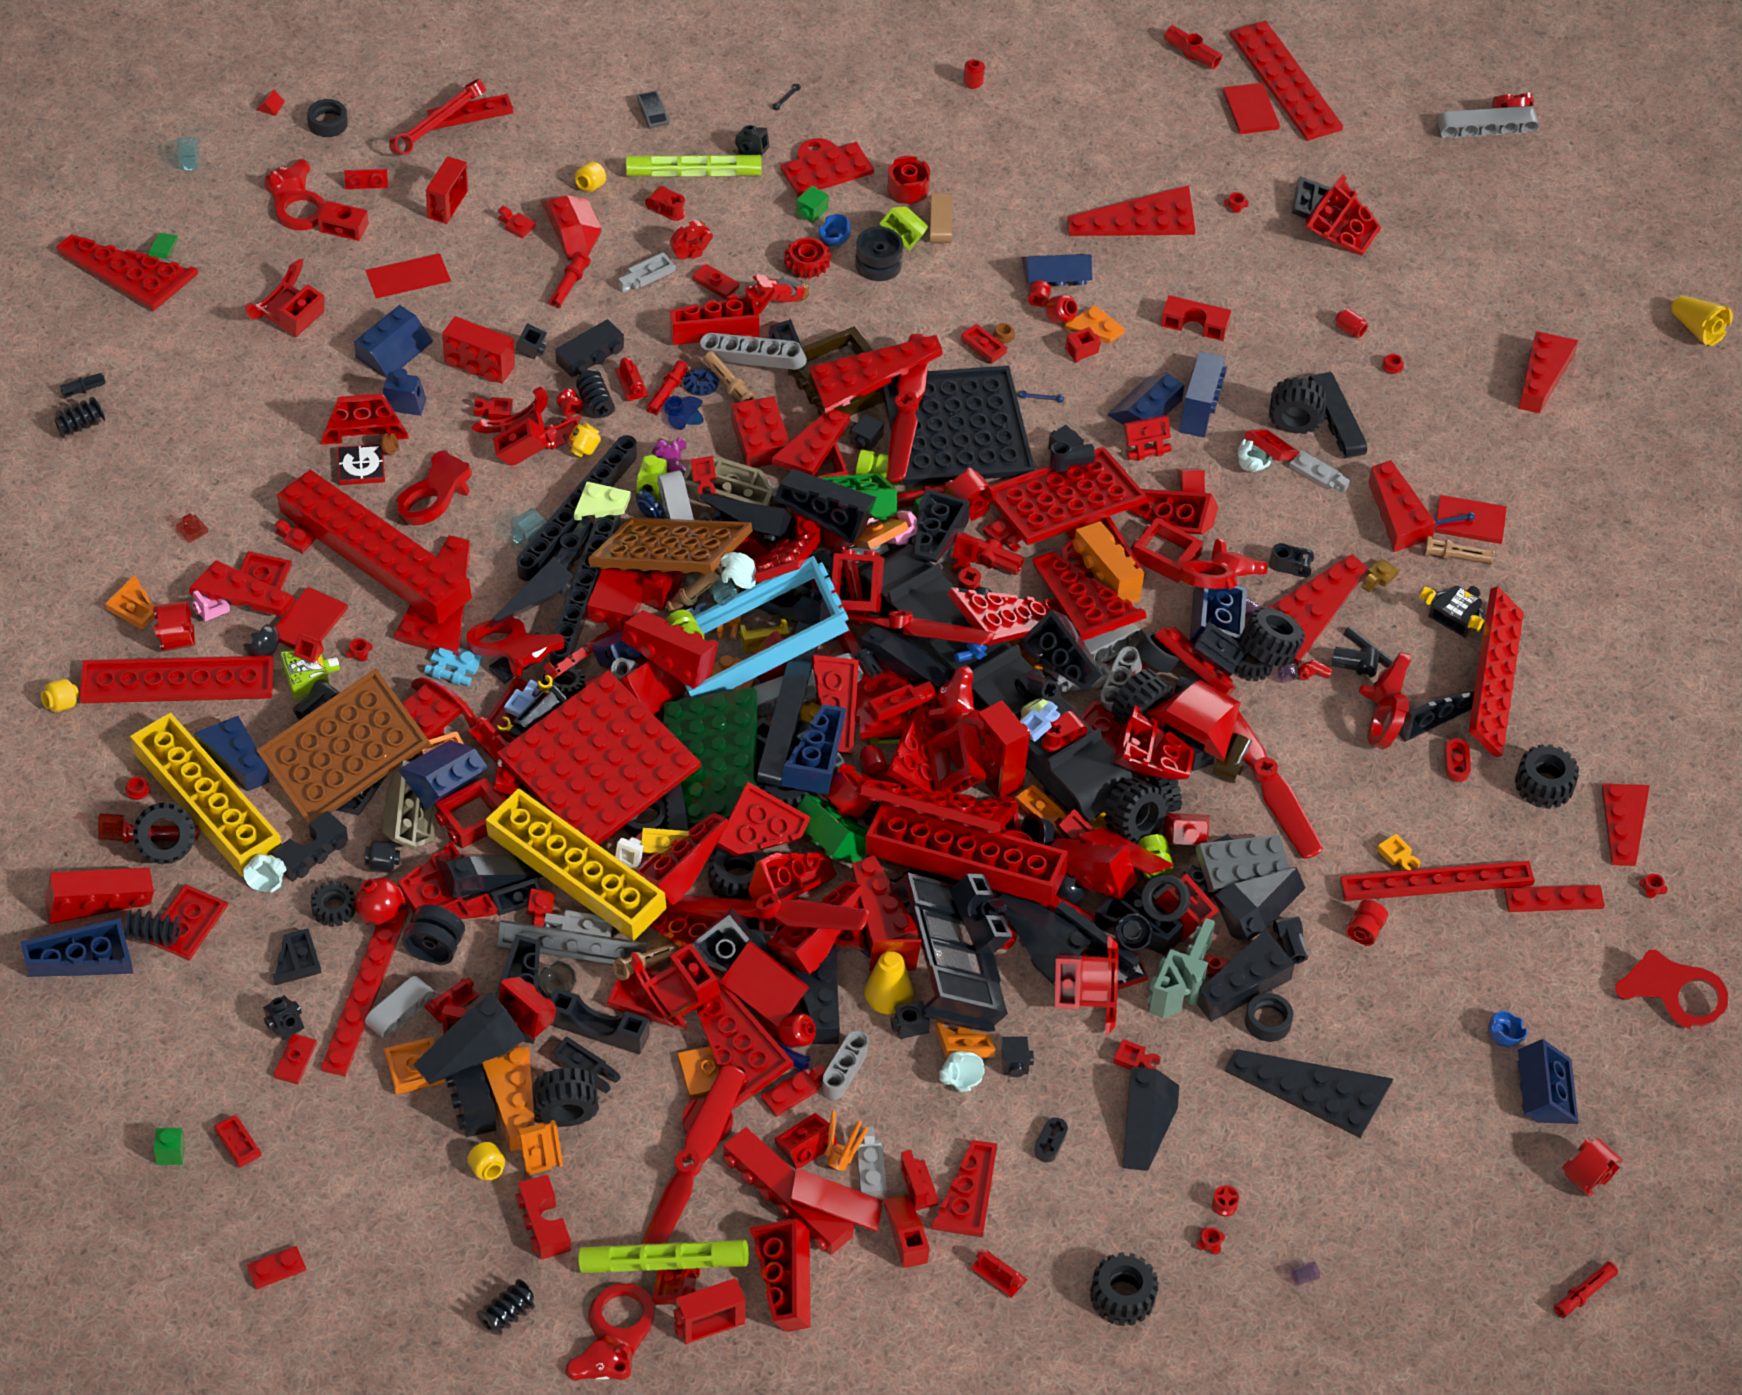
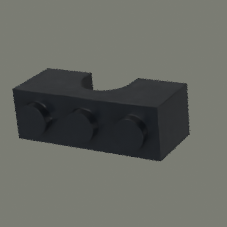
M328 810L309 824L310 837L314 842L309 845H298L290 838L271 852L272 856L283 861L286 866L284 875L292 882L297 878L305 877L317 863L322 864L330 853L334 850H340L346 845L348 841L347 827Z
M966 874L949 890L977 953H995L1013 937L1004 916H990L985 913L986 903L994 894L984 874Z

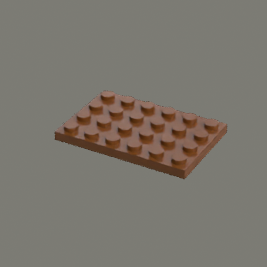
M631 517L588 560L590 567H600V569L620 568V570L640 569L641 571L660 570L661 572L680 571L681 573L701 572V574H710L721 564L723 555L733 552L753 530L750 522Z
M375 668L257 749V752L307 823L310 824L327 810L330 813L334 812L399 767L403 760H409L431 744L377 668Z

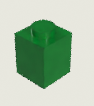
M811 186L797 199L796 214L801 219H807L814 223L828 209L829 195Z
M156 1128L154 1141L156 1164L183 1165L185 1140L182 1128Z

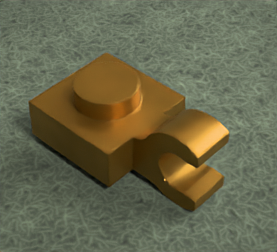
M1381 558L1368 569L1367 577L1365 578L1367 583L1362 588L1370 593L1378 584L1386 587L1399 574V569Z

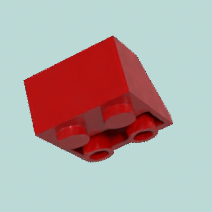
M1187 873L1180 878L1188 887L1190 893L1188 910L1180 919H1177L1183 924L1181 942L1193 934L1197 926H1203L1206 918L1211 919L1219 912L1218 908ZM1170 886L1154 902L1169 913L1178 907L1180 894L1174 886Z

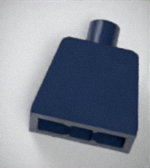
M398 368L394 372L388 373L382 394H384L394 412L421 416L426 403V396L420 378L407 375V371L403 368Z
M623 629L591 644L600 666L611 667L612 663L618 658L634 660L642 656V654L621 640Z

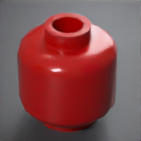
M1069 295L1052 297L1046 304V315L1054 324L1071 322L1077 315V303Z
M801 1013L785 1017L780 1023L778 1035L783 1044L789 1048L810 1045L814 1041L816 1027L808 1015Z

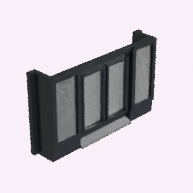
M907 873L897 883H890L891 893L909 897L935 995L921 1008L923 1017L987 1032L995 1031L994 1026L1008 1015L1000 987L1001 978L994 953H977L949 891L954 885Z

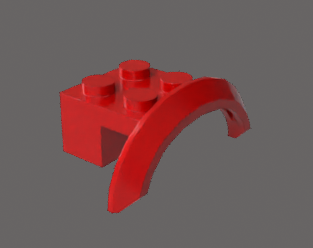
M298 259L289 265L282 282L266 299L256 305L247 303L245 311L250 319H259L264 316L294 337H297L324 313V295L308 284L301 290L293 287L303 267V259Z
M541 386L533 390L535 395L534 401L521 412L499 420L481 419L471 427L472 430L479 433L501 432L493 438L495 453L498 458L511 466L548 447L541 414L548 404V395Z
M419 677L412 681L411 687L416 692L402 704L428 740L445 735L444 728L460 714L464 716L470 728L476 725L477 717L471 708L450 688L428 678Z
M1108 936V957L1058 955L1056 957L1055 1008L1107 1007L1105 1035H1108L1114 1029L1117 1017L1118 943L1111 936Z
M692 943L670 955L673 966L651 979L640 958L633 952L631 966L639 982L661 1015L673 1027L686 1029L687 1024L682 1017L721 993L718 979Z

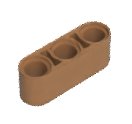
M931 192L930 242L951 243L953 193Z

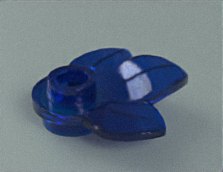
M679 396L669 397L664 403V411L668 414V422L678 430H683L686 424H702L704 418L698 411V408L702 405L703 401L693 396L685 398Z

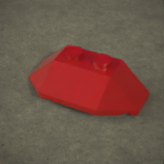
M569 195L542 200V206L567 260H572L575 252H582L588 256L602 232V228L589 200Z

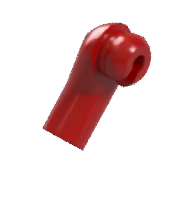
M1311 660L1298 668V676L1301 680H1308L1309 677L1318 674L1328 679L1333 669L1316 660Z

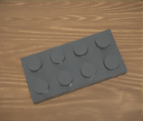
M1280 835L1200 843L1195 847L1209 892L1221 891L1234 882H1243L1253 877H1262L1272 872L1290 868Z

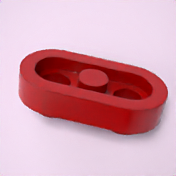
M1451 739L1447 742L1444 751L1446 774L1455 782H1463L1468 779L1471 771L1470 748L1467 742L1462 739Z

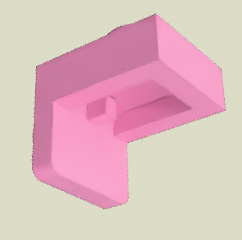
M911 511L897 512L899 520L905 521L909 529L886 543L896 544L897 546L903 545L909 541L908 538L917 534V519Z
M198 590L193 592L192 609L204 621L230 612V605L225 599L219 598L216 601L208 599V595L202 596Z

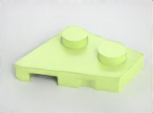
M586 482L574 513V520H582V516L594 514L595 518L624 514L631 498V491Z

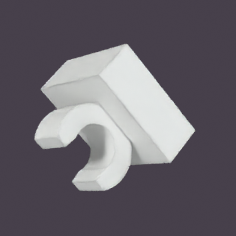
M633 837L630 840L621 838L617 843L615 858L629 868L637 870L641 865L644 847L640 845L641 840Z

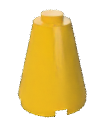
M1684 295L1675 298L1671 304L1672 314L1705 345L1713 346L1721 341L1727 333L1724 331L1727 324L1731 325L1732 310L1721 304Z
M888 951L883 953L877 961L865 984L864 996L873 1010L883 1014H894V1006L912 1002L914 991L903 957L897 952Z

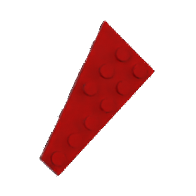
M1189 185L1067 217L1069 236L1195 235L1196 231Z
M937 335L811 366L809 371L827 416L833 411V408L839 405L844 407L850 404V400L854 397H863L892 382L891 378L899 374L903 376L909 373L908 369L916 365L923 366L942 356L943 351Z
M448 535L437 555L440 560L466 578L470 558V540ZM465 604L439 625L410 605L394 634V639L435 651V649L439 650V648L452 651L453 655L459 656Z
M1353 554L1268 607L1291 616L1302 627L1305 633V640L1293 659V662L1299 665L1302 658L1311 649L1313 643L1333 619L1338 609L1347 600L1349 594L1366 574L1368 568Z
M951 588L947 593L974 629L995 633L994 638L987 645L1024 637L1051 609L1064 614L1056 600L1045 599L1043 602L1035 601L1034 597H1026L1023 600L1018 599L1017 595L993 592L981 595L977 594L975 590H968L964 593L960 592L958 588Z
M934 689L935 697H936L937 694H938V692H939V690ZM934 698L913 708L886 772L887 775L908 788H913V786L922 787L924 793L930 794L935 793V784L927 741L936 737V734L946 731L943 720L933 719L928 716L927 712L932 710L931 701Z
M708 965L718 979L721 993L697 1007L696 1010L719 1072L723 1065H732L741 1069L746 1074L734 1103V1110L792 1068L794 1063L735 994L720 982V977Z

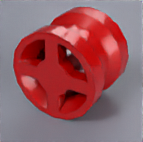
M1041 280L1032 282L1030 293L1028 294L1029 304L1045 307L1051 294V286Z
M566 389L558 394L556 403L562 408L565 416H572L583 409V402L580 398H577V394L573 389Z
M971 567L962 569L958 576V587L971 590L980 587L981 573Z
M1229 1185L1218 1187L1214 1192L1212 1208L1215 1213L1224 1217L1233 1215L1239 1203L1240 1196L1238 1191Z

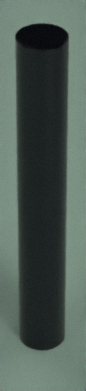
M1350 626L1345 629L1344 634L1360 647H1372L1378 650L1380 654L1379 661L1386 667L1392 664L1394 660Z

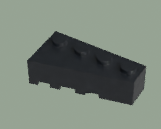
M1265 929L1200 989L1197 1005L1210 1022H1213L1250 1002L1253 997L1267 993L1290 981L1295 964Z
M833 945L827 957L810 974L795 970L787 963L789 971L809 986V989L799 1002L804 1014L808 1015L815 1024L816 1035L813 1044H839L836 945Z
M472 1066L459 1071L456 1075L445 1078L447 1088H453L454 1093L450 1094L453 1109L458 1108L460 1114L456 1115L459 1130L464 1129L466 1138L496 1131L495 1105L493 1099L490 1098V1090L485 1082L482 1066Z

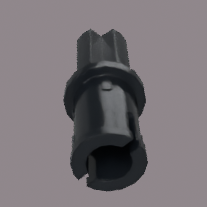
M98 373L83 379L78 377V380L62 384L60 388L65 399L83 392L86 394V390L105 385L106 381L104 375Z

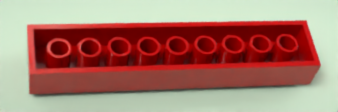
M311 469L277 494L281 513L295 524L315 534L319 541L438 625L472 599L468 578Z

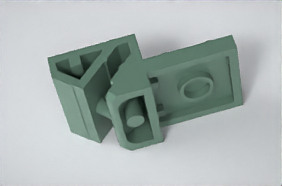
M1206 918L1202 927L1197 926L1193 937L1195 941L1193 945H1189L1186 954L1170 949L1167 958L1162 957L1158 967V976L1153 977L1149 988L1151 992L1147 1004H1150V1014L1165 1018L1181 1012L1184 998L1192 1006L1196 1005L1199 991L1204 985L1208 962L1204 961V957L1210 948L1215 921Z

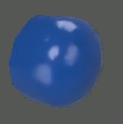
M830 215L826 217L824 226H819L820 240L828 246L842 245L849 239L851 234L849 219L845 215Z
M1504 1010L1493 1014L1488 1024L1491 1038L1497 1045L1507 1048L1520 1044L1526 1038L1528 1029L1523 1028L1522 1018L1516 1017L1511 1012Z

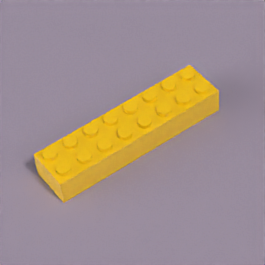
M171 712L130 736L134 755L176 803L190 814L193 822L199 826V829L241 877L244 874L243 869L251 859L259 854L272 856L271 852L281 845V838L277 831Z
M517 789L486 819L487 833L490 838L632 941L666 910L665 893L521 789Z

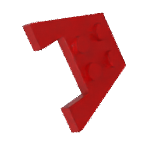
M453 842L446 844L441 852L433 854L430 860L423 866L419 865L398 881V887L405 895V900L413 912L418 906L426 904L443 907L456 914L460 919L488 917L497 914L498 909L487 893L464 901L462 897L452 899L436 864V859L460 854Z

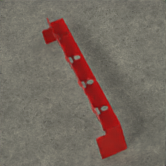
M614 616L607 623V626L610 628L609 630L597 636L593 641L584 645L557 665L552 666L548 662L543 666L546 670L544 674L551 676L553 680L594 652L591 644L622 630L623 624Z

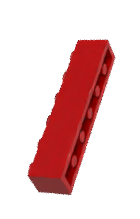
M747 1127L743 1128L723 1145V1159L726 1165L731 1169L736 1168L748 1185H755L759 1189L762 1198L767 1202L771 1200L784 1218H797L809 1228L810 1237L820 1251L823 1252L825 1250L832 1255L853 1237V1223L790 1200L795 1171Z

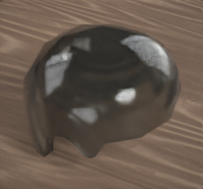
M556 961L552 965L545 966L538 976V990L548 999L551 998L555 988H558L560 985L562 990L572 993L576 985L574 969L570 964L562 961Z

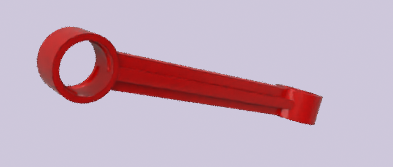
M478 78L465 85L460 93L407 133L392 136L389 141L391 152L397 156L409 154L413 150L414 142L467 102L483 94L487 89L481 79ZM399 137L405 142V150L403 152L397 146Z

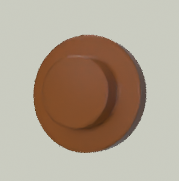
M1000 323L994 329L993 336L1001 343H1009L1014 339L1015 331L1010 324Z
M393 433L382 435V440H380L382 450L389 455H394L399 450L396 436Z

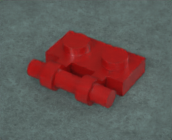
M1162 415L1124 423L1126 445L1129 447L1135 446L1134 451L1127 452L1128 460H1145V457L1153 455L1159 457L1163 456L1164 453L1172 451L1170 443L1163 444L1164 439L1171 438L1168 416ZM1154 442L1153 447L1144 448L1145 443Z

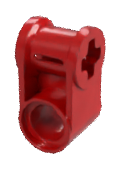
M658 186L645 199V205L649 210L653 209L656 211L655 213H659L670 220L679 221L686 216V212L683 209L685 204L684 196L669 190L665 186Z
M1067 711L1056 721L1050 722L1052 727L1045 732V736L1042 739V747L1048 752H1058L1083 738L1087 734L1088 727L1072 711Z

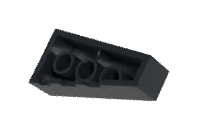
M792 469L779 484L775 496L776 501L852 544L866 529L877 499L875 496Z
M516 934L495 994L497 1000L501 982L509 978L521 977L525 982L531 983L538 992L539 940ZM519 1028L524 1037L526 1038V1040L523 1042L534 1044L535 1039L533 1040L521 1028Z

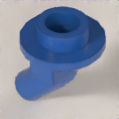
M968 643L966 646L969 650L955 653L954 658L956 662L970 660L974 657L980 660L987 656L985 652L987 647L985 645Z

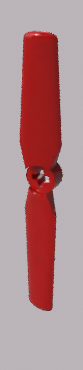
M911 334L908 342L927 337V335ZM928 363L923 366L916 365L908 369L909 373L899 376L897 385L899 394L895 398L898 414L892 426L886 479L890 483L901 481L906 476L918 422L915 411L918 409L919 402L925 392Z
M904 610L890 612L889 618L846 612L851 621L875 624L890 629L903 628V635L979 645L987 644L995 635V633L914 618L912 612Z
M1238 711L1232 734H1241L1252 740L1244 761L1254 771V777L1261 782L1264 802L1303 859L1315 857L1323 850L1322 843L1291 786L1277 773V762L1267 757L1265 749L1240 711Z
M774 893L765 894L758 900L686 895L682 900L675 903L719 914H724L733 908L739 916L764 919L775 918L776 923L788 927L860 931L866 926L869 919V910L805 900H780L779 896Z
M732 1065L722 1066L686 1134L684 1150L675 1157L674 1162L677 1172L664 1188L641 1245L666 1244L692 1194L694 1177L699 1174L702 1165L717 1148L746 1076L741 1069ZM690 1160H692L693 1165L688 1164L687 1167L684 1166L683 1163H688Z

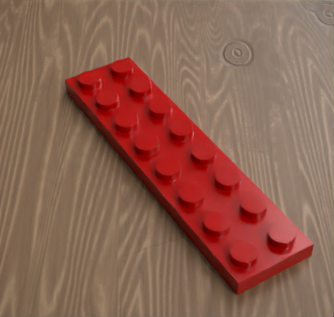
M1266 20L1230 31L1233 41L1306 141L1343 130L1341 121Z
M1498 586L1491 588L1489 593L1468 731L1494 757L1503 756L1506 743L1508 717L1524 618L1522 609Z
M235 656L83 660L80 701L81 704L273 699L274 657Z

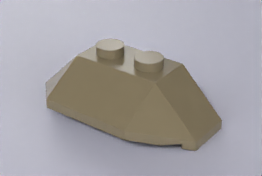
M720 457L714 458L717 480H712L711 483L716 489L715 496L768 506L774 491L760 469ZM689 464L683 476L686 489L705 503L698 493V487L701 482L694 483L692 467ZM705 488L703 494L712 496L711 489Z
M403 760L386 793L382 832L392 841L415 849L434 841L435 814L437 810L436 804L426 809L398 770L410 763Z

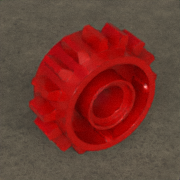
M810 237L800 238L792 244L790 243L789 249H785L784 264H786L787 270L792 271V275L796 274L800 278L811 279V277L815 276L820 277L821 273H826V268H830L831 252H828V246H824L822 241Z

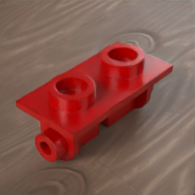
M387 169L344 170L345 190L388 188Z
M628 357L622 358L620 367L614 370L627 402L649 397L636 364H633L632 360Z
M579 415L575 418L569 416L557 426L552 424L545 427L548 444L546 449L551 448L553 450L566 444L563 436L566 435L567 439L570 437L582 416Z
M481 716L476 720V725L470 728L468 732L496 762L498 758L497 752L508 745V743L489 723V719H484Z
M462 978L456 985L437 998H433L424 1008L441 1023L444 1005L460 1006L463 1008L478 998L479 994L472 988L474 982L471 978Z
M981 1249L976 1255V1262L970 1267L971 1270L1010 1298H1013L1028 1280L988 1250L984 1251Z

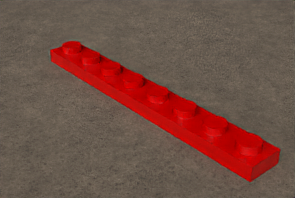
M1530 861L1347 875L1340 878L1344 901L1533 886L1535 882Z
M398 907L400 912L395 917L383 924L376 925L322 1063L321 1070L323 1072L346 1077L366 1026L365 1019L373 1008L409 915L408 909Z

